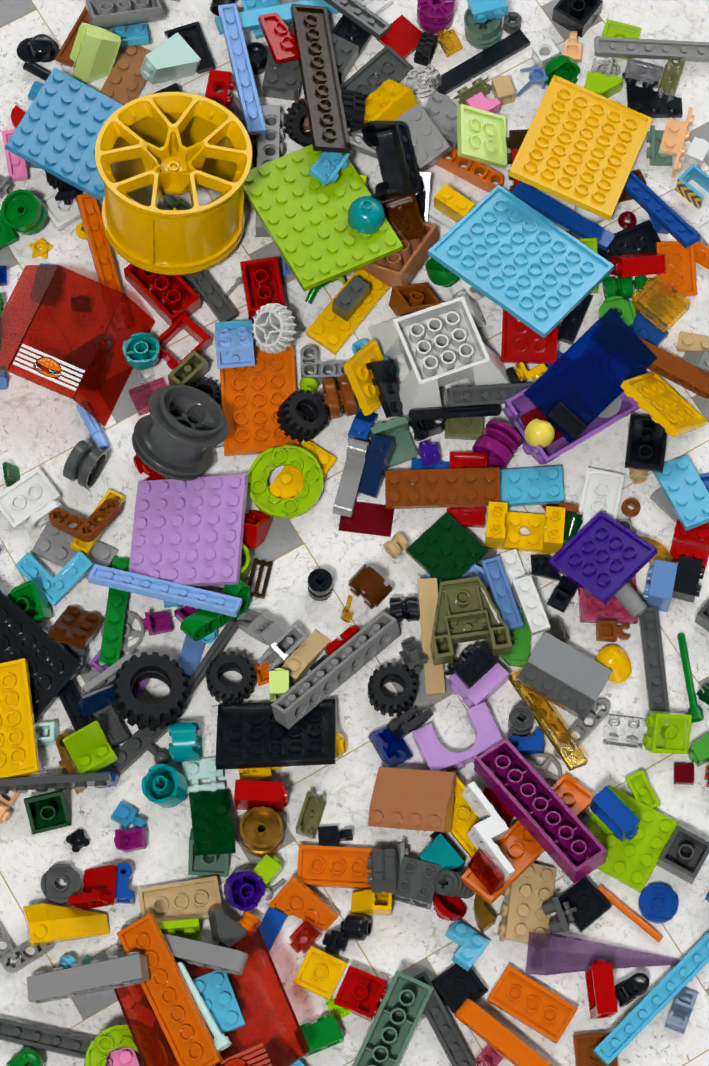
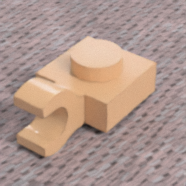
M570 31L569 42H564L563 55L569 56L575 62H581L582 43H577V31Z

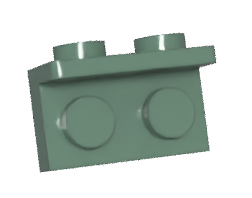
M651 125L650 131L646 134V142H650V147H647L646 158L650 159L651 166H672V156L659 153L664 130H655V125Z

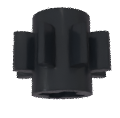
M331 930L330 935L325 933L322 944L326 945L325 951L339 955L340 950L345 952L348 941L344 940L345 934Z

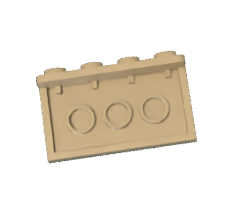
M532 863L502 893L504 896V902L500 907L502 919L497 930L499 941L504 942L508 940L542 948L547 947L548 923H550L551 914L545 916L541 905L551 901L550 898H553L556 868Z

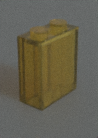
M656 274L653 278H648L643 285L644 287L632 295L631 302L641 316L665 334L689 310L690 301Z

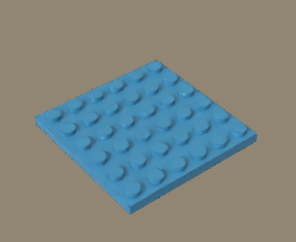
M54 67L7 142L5 149L103 202L105 196L104 183L99 176L95 162L96 140L106 120L123 105Z

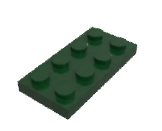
M229 790L190 792L189 803L195 856L236 853Z

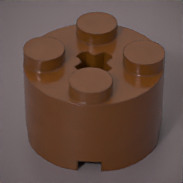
M366 564L348 581L349 590L356 597L362 596L365 600L364 603L370 609L378 607L393 590L390 585L386 587L384 585L385 579L370 566L367 568Z

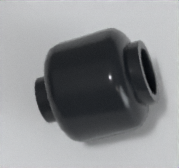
M348 914L340 926L341 933L345 934V938L354 941H364L367 936H370L372 928L371 921L368 920L366 915Z

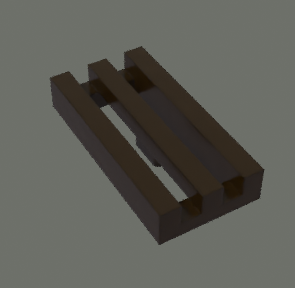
M254 558L248 581L251 597L265 599L273 561L266 562L263 559L258 560V558ZM257 565H260L254 592H251ZM264 566H266L268 568L264 580V585L262 593L259 594L258 591L260 587V582Z

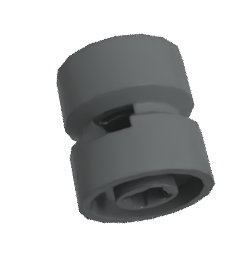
M516 706L509 714L508 730L513 736H528L533 729L534 713L527 706Z

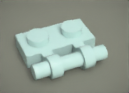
M216 757L201 759V761L182 762L183 775L186 781L193 783V786H187L186 794L225 789L224 782L216 783L217 778H224L223 770H216ZM210 779L209 784L199 785L198 781Z

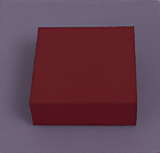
M674 763L673 783L693 785L694 764Z

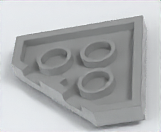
M430 91L425 110L448 141L457 143V106L449 96Z

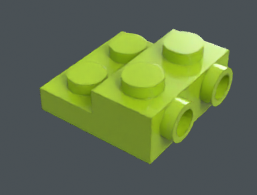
M650 711L649 715L645 718V726L648 727L647 735L643 737L645 750L652 753L688 754L692 715Z

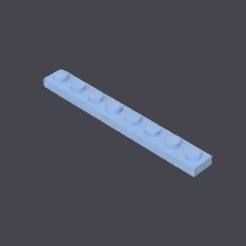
M236 3L218 5L220 21L248 135L265 134L266 127Z
M94 564L88 576V583L232 617H237L242 605V598Z

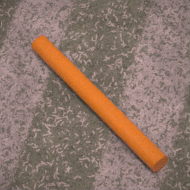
M602 885L597 888L606 900L658 943L662 940L664 936Z

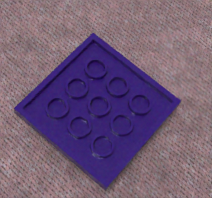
M600 510L548 563L556 571L603 604H606L658 552L657 548Z

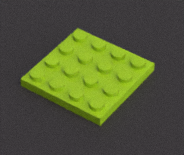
M608 785V788L640 820L639 830L630 841L626 839L622 843L593 813L586 827L607 850L606 862L597 869L641 893L679 823Z

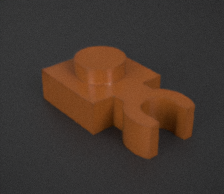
M598 620L596 622V641L616 642L617 637L621 640H628L630 635L623 634L622 630H628L630 625L623 624L617 627L616 621Z

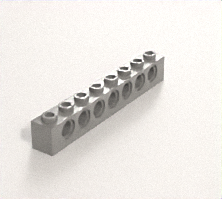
M260 105L266 133L258 134L257 167L280 158V154H283V143H280V139H284V128H280V124L284 122V113H280V105ZM256 214V237H270Z
M384 611L381 612L271 704L275 720L287 729L291 728L400 636L397 619Z

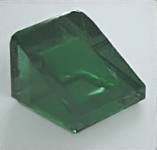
M3 462L5 484L7 487H10L20 480L19 468L10 463Z

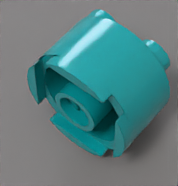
M198 721L173 723L168 726L169 736H172V743H169V754L173 756V761H201L202 736H199V733H197V730H200Z
M166 764L154 765L142 779L143 794L160 807L172 808L186 799V778L181 772Z

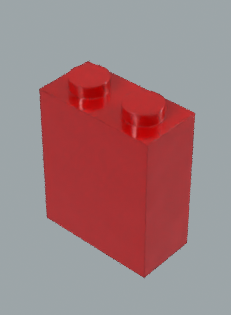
M648 252L610 256L609 262L614 265L611 275L631 277L665 273V258L663 254Z
M236 780L235 808L236 810H251L254 807L264 806L276 812H283V807L288 804V789H284V782Z

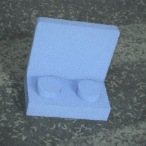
M240 327L232 330L220 329L215 331L218 369L255 366L252 328Z

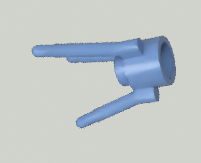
M533 65L532 67L520 70V72H531L529 73L530 81L517 93V97L523 94L532 83L539 84L542 82L541 88H545L548 77L543 68Z

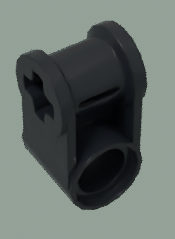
M446 419L410 420L408 424L413 429L414 440L422 441L428 437L441 434L445 430ZM437 420L442 422L439 425L433 424V422Z
M636 973L627 980L615 985L616 998L620 1002V1008L628 1005L647 991L649 978L646 974ZM641 979L645 982V986L638 988L635 986L634 981Z

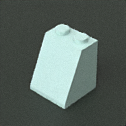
M177 32L145 55L139 71L145 80L154 84L193 76L201 59Z

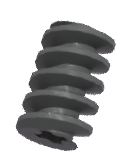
M443 870L438 873L434 880V888L439 895L468 899L475 894L460 878L464 874L463 872Z

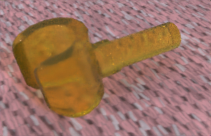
M351 595L348 596L346 606L341 613V619L347 623H350L354 615L353 612L349 611L353 598Z

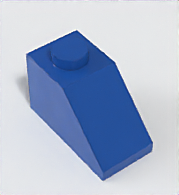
M360 409L354 417L349 430L348 443L350 438L369 442L370 428L376 423L378 414L372 413L364 416Z

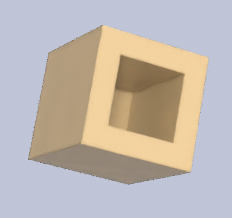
M501 75L492 79L491 87L494 98H497L501 105L515 102L516 93L510 75Z

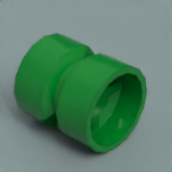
M631 277L605 278L603 280L605 299L611 296L624 297L623 299L633 298Z

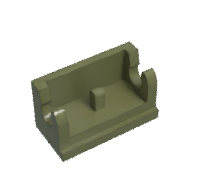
M673 57L669 58L657 92L675 96L684 67V59L680 58L678 63H674Z
M307 791L296 825V834L315 839L327 803L323 796L316 797L313 792Z

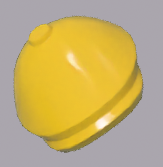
M610 645L604 647L598 653L596 661L613 670L608 679L609 681L621 683L630 677L632 673L631 662L622 648Z

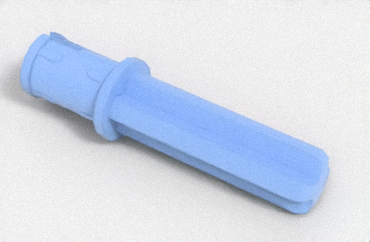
M85 401L79 402L76 408L90 432V438L94 440L99 449L107 450L110 445L103 434L104 430L99 427Z

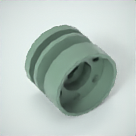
M469 8L465 11V36L471 46L476 49L485 50L501 40L502 18L473 24Z

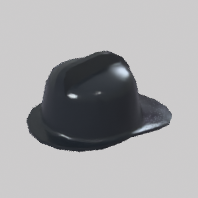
M38 34L21 41L17 47V55L24 62H27L29 59L32 62L45 63L55 60L60 49L57 42L51 39V37L45 34Z

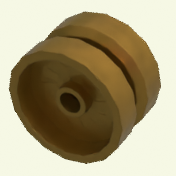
M264 806L254 807L241 818L239 829L241 844L245 851L252 856L262 858L266 854L268 856L275 854L281 848L284 840L283 823L276 811Z

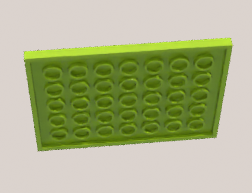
M312 144L250 169L249 175L244 182L245 196L304 292L403 250V244L385 216L384 224L375 233L361 234L358 233V230L350 227L347 220L348 209L351 203L359 197L371 196L348 158V164L343 170L340 169L338 171L339 177L334 183L329 182L324 186L310 175L308 171L322 153V151H313Z

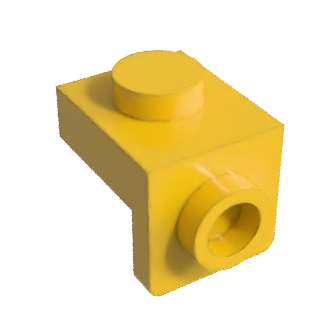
M523 362L515 365L517 368L515 372L523 381L531 378L536 380L543 376L542 372L547 370L544 363L528 371Z

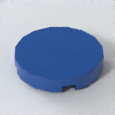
M653 883L646 887L640 893L638 907L642 916L655 924L671 920L679 906L676 893L668 885L662 883Z

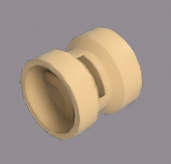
M399 532L393 536L391 541L383 544L385 551L393 559H397L400 553L406 551L410 546L407 539Z

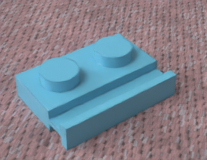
M147 23L111 28L112 33L121 37L120 47L149 44Z

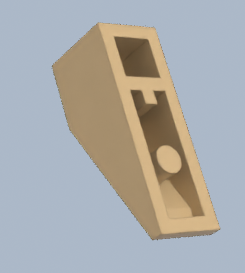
M315 630L289 656L281 668L289 670L290 683L295 685L310 670L309 668L317 661L331 640Z

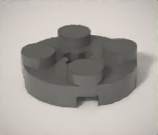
M55 864L51 866L41 878V890L46 899L54 904H68V896L77 895V892L81 891L80 875L68 864ZM60 879H63L64 883H67V885L64 886L63 889H59V887L56 886V883H59Z

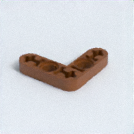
M109 498L86 521L60 508L52 510L49 513V519L53 527L83 542H91L119 515L121 508L117 499ZM98 518H104V521L100 523L95 522ZM71 523H77V526L73 528L68 527Z

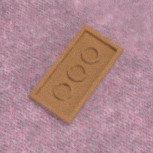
M138 45L124 47L100 93L122 105L139 98L148 81L141 76L139 70L145 55L151 52V50Z

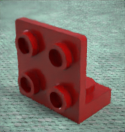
M108 865L86 869L84 871L83 892H77V895L68 896V904L84 910L114 905L117 866Z

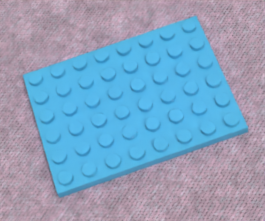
M499 184L428 250V255L543 338L614 270V265Z

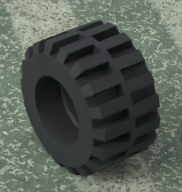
M341 89L347 128L352 129L362 125L365 114L363 94L361 92Z
M301 99L298 100L299 103L294 102L291 104L292 108L288 107L286 110L288 114L284 115L286 122H283V126L286 127L285 132L291 140L306 147L312 144L311 132L302 133L299 128L301 118L307 114L306 102Z
M299 390V392L295 391L290 394L278 408L277 416L279 418L277 423L281 424L280 430H284V435H289L291 440L297 439L298 442L303 440L307 442L315 438L328 423L327 417L329 412L326 411L328 409L327 405L323 404L324 400L322 398L319 399L318 394L315 393L313 395L312 391L309 390L306 392ZM296 410L304 412L309 422L302 420Z
M224 652L222 657L217 655L215 661L211 660L209 663L210 667H207L206 682L210 695L212 697L215 696L217 702L221 700L223 704L228 702L235 704L237 701L243 703L244 698L248 699L250 693H253L256 684L254 667L249 662V659L247 657L243 658V654L240 653L236 656L235 652H230V655ZM227 671H236L242 675V680L235 686H225L219 679Z
M387 663V667L381 665L379 670L375 669L373 671V676H370L368 683V698L370 699L371 706L374 705V710H380L384 716L385 713H389V717H393L395 713L397 716H400L402 711L405 713L409 710V707L412 708L416 700L417 681L416 678H413V673L407 671V667L403 666V668H400L398 663L395 666H392V663ZM395 682L403 687L404 692L396 698H390L381 692V687L386 683Z

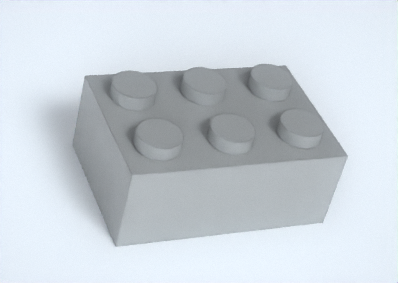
M420 103L414 105L395 120L403 121L408 126L416 163L423 171H426L454 150Z

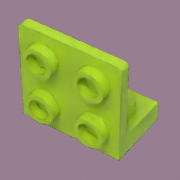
M94 721L62 739L80 774L95 773L118 760L107 742L98 721Z
M199 918L158 922L162 933L201 942Z

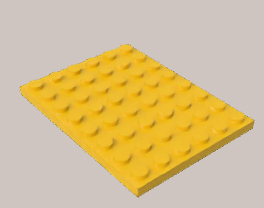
M553 75L509 170L508 176L610 220L653 118L557 75Z

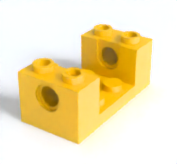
M489 501L485 547L556 554L563 547L566 508L546 506L545 515L507 511L508 503ZM526 528L530 533L527 536H522L519 530Z

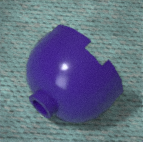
M245 869L233 872L224 884L226 901L232 907L241 911H250L258 906L257 903L265 894L263 879L256 873Z

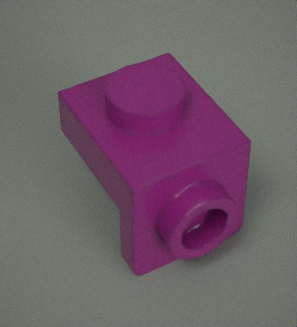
M168 611L150 615L149 612H145L146 618L142 619L144 630H148L149 636L172 632Z
M142 827L127 831L116 829L114 837L116 849L126 853L146 849V829Z

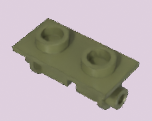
M480 77L472 82L473 86L469 89L466 86L457 91L458 95L454 99L459 98V105H466V100L473 97V94L480 92L484 96L489 94L492 87L489 83L486 84L485 82L489 78L487 77L482 80Z

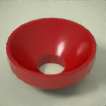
M435 893L433 905L439 918L448 921H458L465 916L467 912L466 907L459 897Z

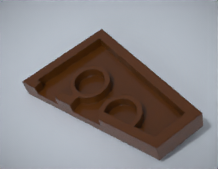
M415 194L381 203L386 215L408 241L426 235Z

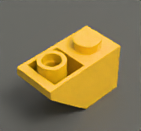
M372 889L352 893L351 914L391 916L392 893H373Z

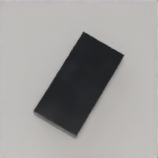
M558 401L546 415L574 441L587 428V425L561 401Z

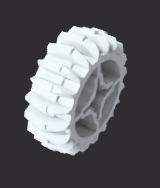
M268 303L261 306L260 310L256 311L257 316L252 317L254 323L250 324L253 326L251 333L254 334L255 346L260 347V350L269 354H278L286 351L287 347L292 346L291 341L295 340L293 334L297 333L294 330L297 324L293 323L296 317L291 316L292 311L287 310V307L280 303Z

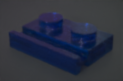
M386 727L376 730L368 736L385 767H395L413 757L403 738L397 742Z

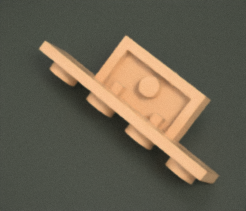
M689 107L686 122L667 118L659 153L676 157L671 178H675L676 172L681 170L682 162L679 161L680 156L684 157L687 146H683L684 141L689 140L691 132L687 129L689 125L692 126L695 115H691L692 107Z

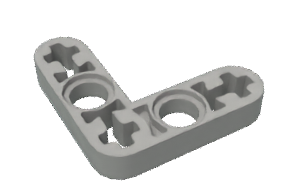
M0 928V934L2 935L0 942L7 944L6 950L0 952V963L7 972L16 973L51 951L56 943L48 946L47 944L41 945L40 948L42 950L40 952L37 946H33L35 954L32 957H25L24 950L29 947V942L27 941L14 950ZM20 953L24 962L21 963V960L19 959L15 962L16 966L14 968H12V966L7 967V965L9 964L8 960H17L19 957L16 954Z

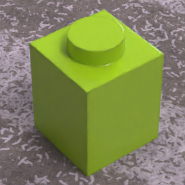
M266 854L252 870V872L263 879L265 888H269L282 872L281 861L273 855L270 857Z

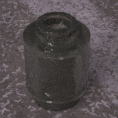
M559 617L548 620L551 628L546 632L568 644L570 636L563 621H560Z

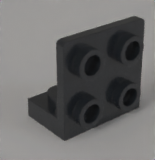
M483 645L468 646L460 653L462 656L458 660L454 659L453 663H449L446 666L448 669L444 673L446 676L455 674L467 689H470L498 662Z

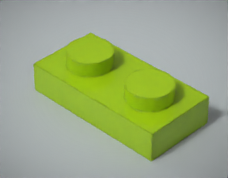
M643 770L625 778L634 799L652 809L660 807L661 804Z

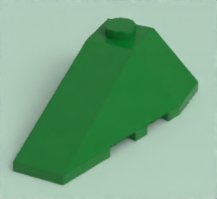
M35 580L16 586L7 595L37 623L53 618L48 600Z

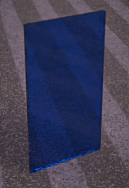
M610 308L523 394L558 430L566 441L571 443L573 439L546 416L554 405L561 401L588 426L624 391L620 387L623 381L639 376L657 357L616 312Z

